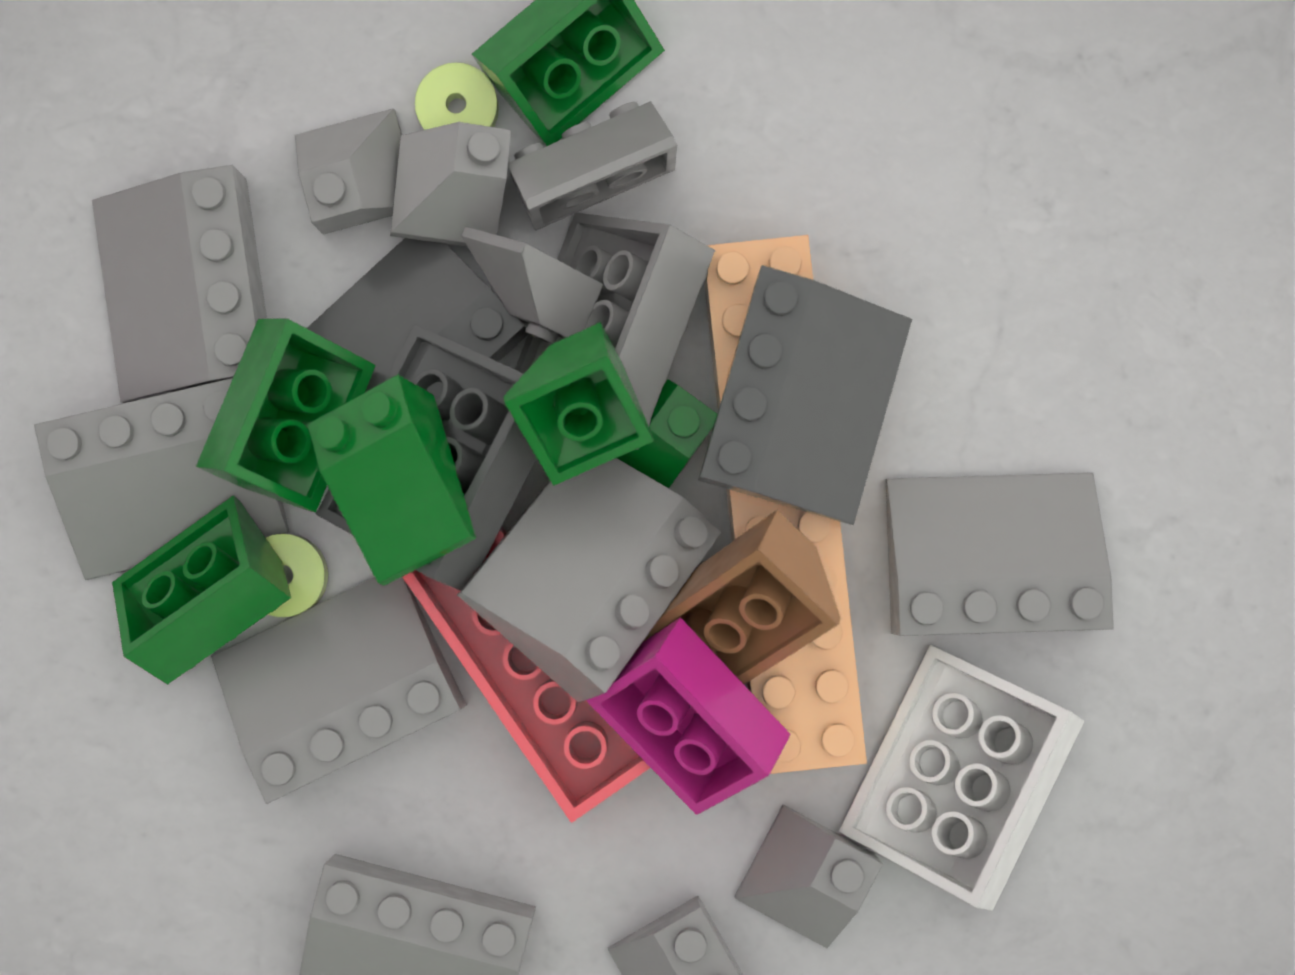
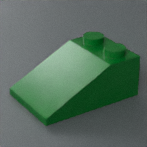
M396 375L308 424L320 473L378 584L385 586L476 539L433 394L404 377Z

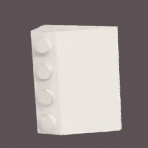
M930 645L839 832L972 906L993 911L1082 728L1084 720L1061 706Z

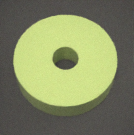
M448 63L433 69L423 78L415 96V111L423 130L456 122L494 127L497 122L499 104L491 81L482 71L465 63ZM454 99H462L466 102V107L460 113H452L448 110L449 103Z
M276 534L266 537L281 559L283 566H288L293 572V579L288 584L291 599L268 615L291 617L314 607L322 598L328 582L327 563L321 551L311 541L298 535Z

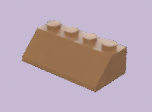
M776 510L697 566L643 642L681 617L743 684H746L836 627L840 622L841 616L816 546L785 516Z

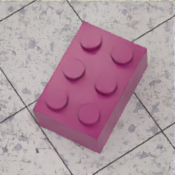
M681 617L641 643L606 693L586 700L696 815L768 777L791 735Z

